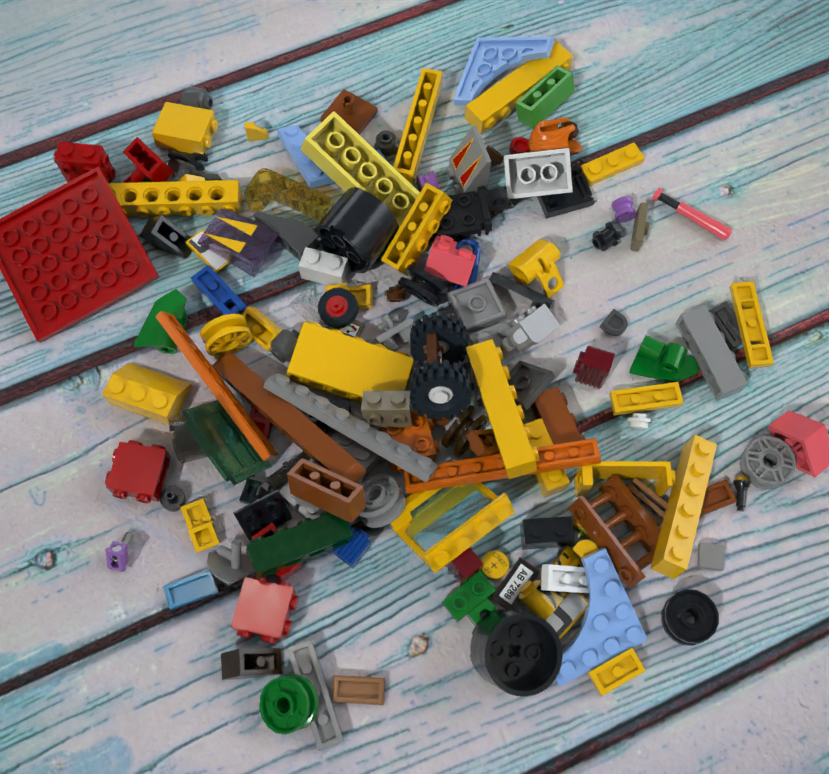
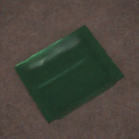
M218 400L186 409L182 412L186 418L185 426L224 480L231 481L233 485H236L272 467L269 461H263Z

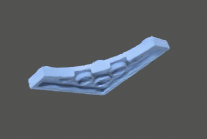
M477 38L453 98L455 106H466L480 95L494 78L509 68L527 61L549 58L554 44L553 38Z
M298 125L278 129L279 139L310 189L335 183L300 150L307 135ZM379 149L376 150L386 160Z
M600 548L581 558L587 578L589 603L588 608L586 607L579 633L573 642L570 641L562 650V665L555 679L560 687L648 640L606 548Z

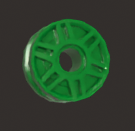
M290 674L272 679L264 686L260 695L259 709L267 727L275 733L285 735L304 729L314 721L318 712L319 700L316 689L308 679L302 675Z

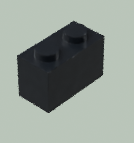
M572 516L523 519L520 524L522 550L571 546L575 541Z

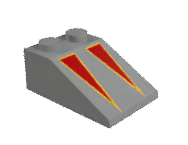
M477 126L471 127L449 158V167L446 168L449 180L454 182L455 194L473 191L474 196H477V187L485 186L488 189L491 159Z

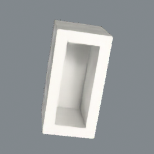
M305 247L299 263L300 276L302 279L325 285L345 283L349 273L348 258Z

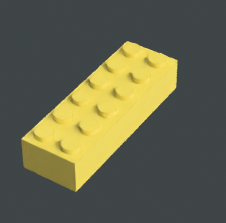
M333 111L304 139L300 150L341 189L346 192L349 188L355 187L369 192L387 206L395 216L400 228L420 192L336 112Z

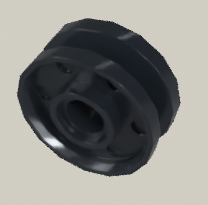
M408 265L405 270L412 279L400 277L398 284L421 301L433 307H438L441 302L434 293L445 295L448 288L424 270Z
M686 589L677 592L665 602L661 611V623L665 633L673 641L681 645L694 646L708 640L716 632L719 625V612L715 603L706 594L698 590ZM685 612H690L694 616V624L687 622Z

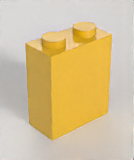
M165 102L152 135L156 147L190 154L194 152L204 154L207 148L211 147L213 133H216L218 129V121L215 119L213 110Z

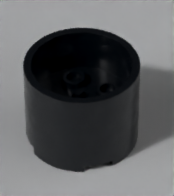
M352 187L342 195L317 224L314 231L319 235L317 238L318 243L327 253L348 258L351 271L366 273L391 243L399 229V224L392 212L378 198L365 190Z
M498 609L486 614L476 624L472 632L470 658L475 670L484 680L506 693L520 697L536 695L547 689L559 674L563 658L561 641L554 628L541 617L513 609ZM510 644L513 645V647H512L513 653H512V654H509V652H510L509 645H510Z

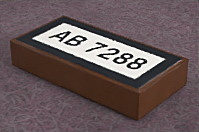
M519 557L492 596V599L504 608L514 610L521 600L519 598L520 587L527 581L533 582L540 571Z

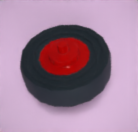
M332 288L321 296L318 303V313L326 325L333 328H344L356 319L358 302L355 296L347 289Z

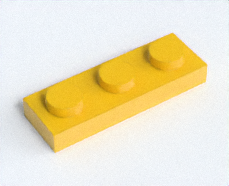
M631 143L581 165V174H584L588 185L592 186L642 164L645 157L637 145Z
M678 382L613 390L609 393L614 415L680 407L684 403Z

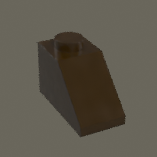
M246 648L221 653L222 680L249 679L282 674L281 649Z

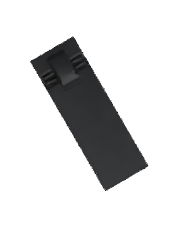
M493 272L489 279L532 300L530 308L534 305L536 308H539L545 303L551 309L555 300L497 272Z

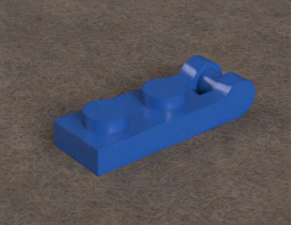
M209 265L191 277L192 282L222 315L243 314L246 305ZM232 302L235 306L229 310L226 306Z

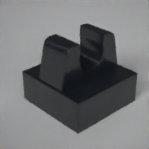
M247 478L239 501L249 505L268 495L271 489L270 484Z

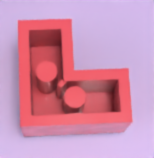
M436 236L424 271L432 276L466 287L476 255H473V252L468 249H456L458 242L453 241L454 239L449 236Z
M788 410L768 426L772 437L781 439L793 450L798 470L817 477L829 467L828 430L823 423Z

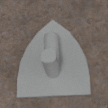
M233 540L231 542V549L221 545L217 552H209L207 563L209 570L214 576L229 585L254 572L248 555L241 554L240 540Z

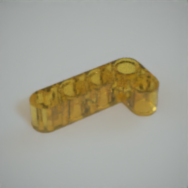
M267 168L256 172L244 192L247 206L252 212L263 211L272 199L321 221L332 208L331 199L328 195L313 188L310 189L309 186Z

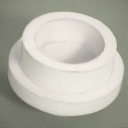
M633 413L632 417L627 418V422H630L629 428L648 429L651 419L647 418V414Z

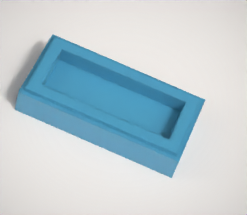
M209 569L163 586L171 611L219 593L215 577Z

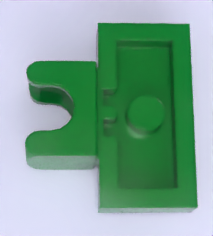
M480 571L443 600L442 604L457 623L468 615L467 617L476 626L481 620L479 615L481 612L490 613L497 610L488 599V597L496 592V589Z

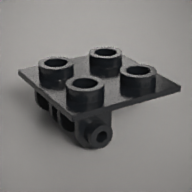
M279 490L233 512L249 541L252 540V536L271 523L278 527L293 519Z

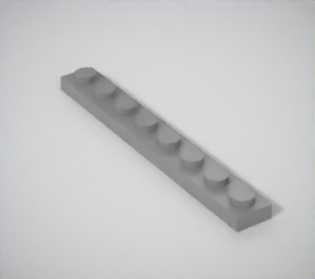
M276 373L265 380L263 388L427 483L436 473L439 465L432 462L429 457L416 453L408 445L397 442L387 433L378 431L366 421L352 416L347 410L333 405L328 399L319 397L307 387L293 382L288 376Z

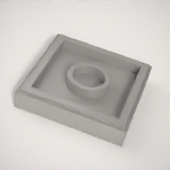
M489 278L447 292L452 308L458 320L460 319L463 322V326H466L467 332L503 320L507 316Z

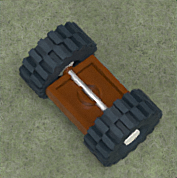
M437 312L432 313V317H428L426 314L423 316V321L418 319L415 321V326L413 325L411 328L410 353L413 355V360L415 362L418 361L419 366L415 369V373L411 375L410 404H413L414 411L419 410L420 416L423 417L426 414L427 419L430 420L433 417H437V421H442V417H447V420H451L454 414L458 417L461 415V410L466 411L471 403L470 376L466 373L464 367H458L459 361L463 362L465 355H467L466 326H463V322L460 319L456 321V316L452 314L450 318L444 312H442L441 316H437Z

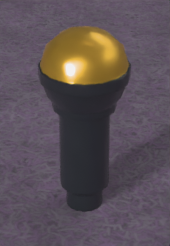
M738 475L733 481L736 490L737 511L744 512L746 507V491L751 483L750 479L745 475Z

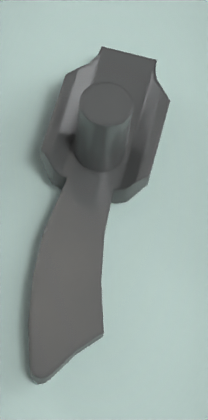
M170 159L168 162V166L175 172L173 176L181 179L185 174L205 177V181L222 180L218 174L198 171L195 166L182 160Z

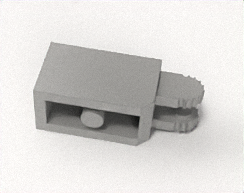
M545 303L539 308H536L535 305L524 312L526 317L520 315L511 322L513 326L506 331L508 336L501 341L502 347L506 352L512 351L516 347L519 351L525 352L560 326Z

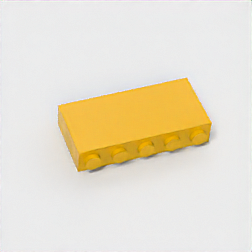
M304 321L286 376L293 382L362 404L363 391H405L413 358L409 357L405 352H394L388 350L384 345H373L365 342L363 338L349 337L339 330H329L316 322Z

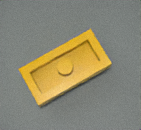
M633 648L587 674L599 695L603 696L646 670Z

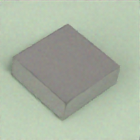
M700 542L698 544L697 568L723 571L725 546Z

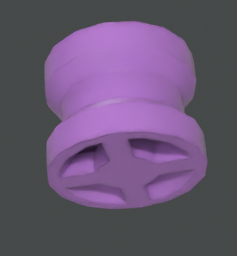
M430 171L424 176L421 174L416 176L419 192H421L425 183L439 189L434 171Z
M631 197L618 198L611 204L613 211L616 212L615 220L618 223L628 222L637 215L636 210L632 208L633 200Z

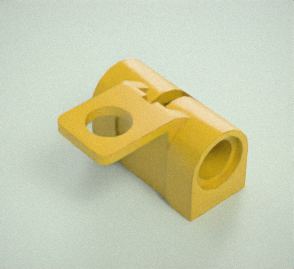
M538 239L508 263L516 282L528 285L534 279H538L545 295L549 298L564 286L555 264L561 258L557 247L549 241ZM555 277L556 285L553 289H549L548 282L551 278Z

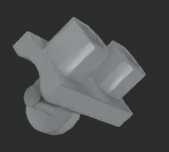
M386 313L381 315L382 323L378 324L377 328L379 331L385 328L388 331L373 339L374 344L384 345L388 350L392 351L397 348L392 338L395 334H399L403 343L410 340L411 325L414 323L411 317L394 327L393 324L399 321L397 315L390 318Z

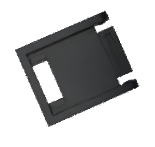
M579 166L571 167L573 193L550 195L551 200L547 202L545 196H537L546 219L594 205L595 200L591 197L592 192L584 174H580L581 169Z

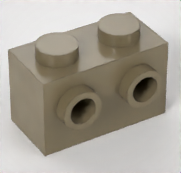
M363 391L361 406L363 420L369 423L371 427H412L413 404H410V391Z

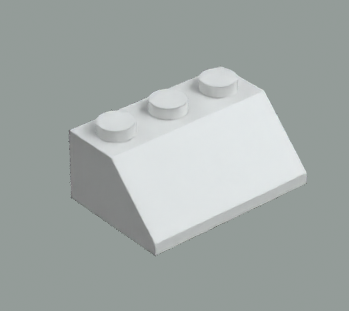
M569 148L504 155L508 199L573 193Z

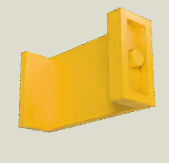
M601 461L599 464L580 466L574 474L575 497L582 495L585 497L593 486V479H610L616 474L620 479L634 480L636 477L638 480H654L655 493L660 498L675 483V471L671 470V462Z

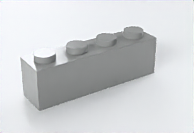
M706 306L681 314L675 324L693 358H695L716 401L741 392L748 385L747 376L739 368L734 352L728 348L724 334L717 328L713 314L708 311Z

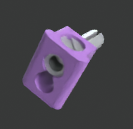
M126 531L119 542L113 541L110 547L105 549L108 569L126 571L128 563L127 545L132 538L131 532L128 533Z

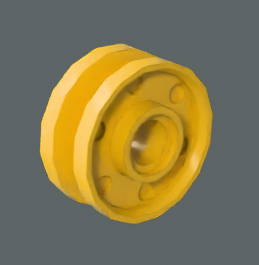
M227 314L208 322L200 331L203 343H206V351L212 357H222L227 351L233 354L239 352L253 338L250 329L247 328L245 317L241 314Z

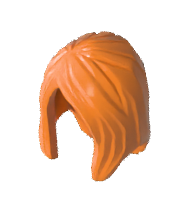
M567 117L540 121L533 128L528 141L530 152L569 148L571 156L582 152L583 147L574 139L568 140L569 134L575 130L574 124L558 129V124L569 121Z

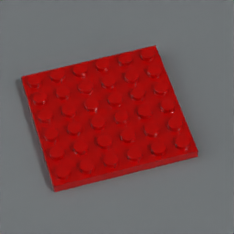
M99 166L0 218V270L36 341L39 343L160 278Z

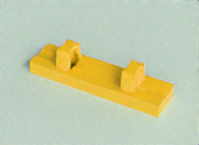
M754 281L731 283L729 289L748 368L771 367L774 364ZM751 342H759L758 344L751 345Z

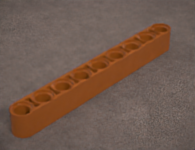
M227 351L212 365L218 375L319 466L356 483L366 474V470L357 460L291 403L263 388L265 381L232 352Z

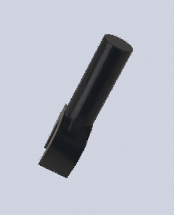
M171 149L168 152L169 158L190 163L198 171L205 170L203 164L197 163L198 160L208 162V157L205 153L199 154L194 152L192 155Z

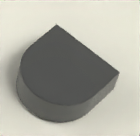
M613 309L599 328L609 335L620 336L625 332L628 322L624 315Z

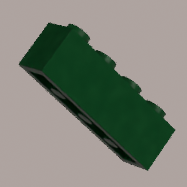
M324 511L320 514V517L313 520L305 518L299 521L297 526L290 529L287 527L277 529L273 532L274 535L267 538L260 536L252 539L249 542L250 544L246 545V553L255 576L259 580L346 545L352 541L353 534L347 521Z

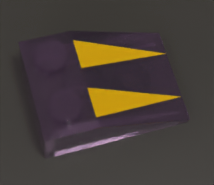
M221 208L198 240V244L255 278L276 246L279 233L261 222Z

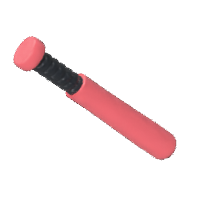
M658 188L652 197L655 201L659 200L671 206L677 213L722 240H727L732 233V230L724 224L683 202L680 203L667 196L661 188Z

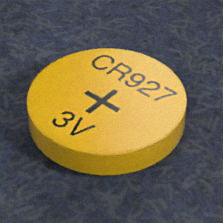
M489 551L481 560L483 562L482 572L490 579L504 577L509 569L508 558L500 551Z

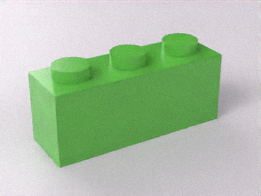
M558 65L515 103L518 121L533 129L536 124L546 119L575 92L573 73Z

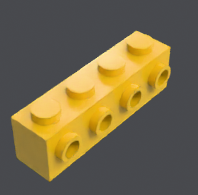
M425 183L381 261L408 276L405 269L408 265H417L419 256L428 247L429 239L438 230L442 217L450 210L452 199L438 188Z

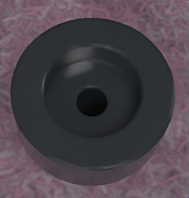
M170 486L162 491L160 503L166 510L176 512L185 505L186 496L180 488Z

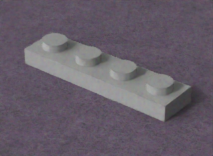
M312 640L287 648L294 673L308 679L317 692L319 700L318 712L310 725L318 751L344 742Z

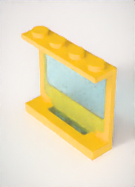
M479 482L412 493L405 498L406 504L403 512L390 523V526L413 552L436 573L513 515L515 510L507 494L503 493L498 497Z

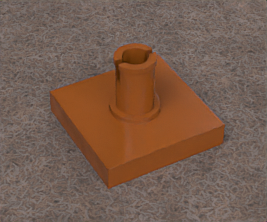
M343 89L320 118L321 122H323L334 111L360 135L378 113V108Z

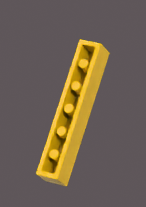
M555 41L549 58L527 61L467 104L465 119L472 126H477L480 134L487 129H492L502 118H507L516 109L515 103L557 65L570 71L573 55Z
M422 68L393 166L413 186L442 88V71Z
M491 339L466 347L468 359L508 479L537 471L536 462L540 461L536 447L530 446L529 440H532L531 432L528 425L523 426L522 419H525L521 405L516 406L514 399H518L514 385L509 386L507 380L511 378L507 365L502 366L501 360H504L500 346L495 347L494 341Z
M694 435L682 447L675 473V483L671 488L651 565V570L671 579H675L688 568L717 444L697 435Z

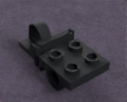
M485 186L477 187V196H474L473 191L449 195L452 199L451 207L440 221L437 236L446 235L453 238V241L459 242L462 239L470 238L472 234H478V237L481 236L482 230L485 231V235H489V231H492L490 212L509 209L505 187L488 190Z

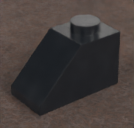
M162 215L149 218L139 235L156 249L183 259L187 258L191 250L185 243L191 237Z

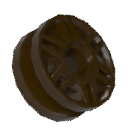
M472 405L468 406V409L456 418L441 441V445L445 448L456 442L453 454L457 457H461L470 448V442L466 435L472 430H484L489 420L485 415H481L474 421L473 418L477 409Z

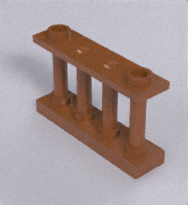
M616 474L599 488L602 494L589 502L582 495L568 509L599 549L606 548L616 572L628 588L631 589L646 577L642 570L653 561L661 529ZM609 502L617 513L603 522L595 512V509ZM624 521L633 533L619 542L610 529ZM640 541L648 553L634 562L626 552V549Z

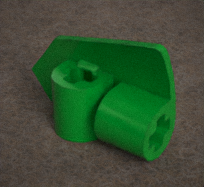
M177 289L155 301L134 343L135 348L156 347L162 353H177V345L155 317L160 311L173 314L185 329L187 323L186 297Z
M645 335L629 373L679 383L698 374L699 370L695 358L686 355L687 350L683 346L676 343L666 345L659 340Z

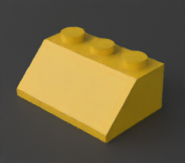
M127 363L111 375L102 395L110 405L173 426L192 385Z

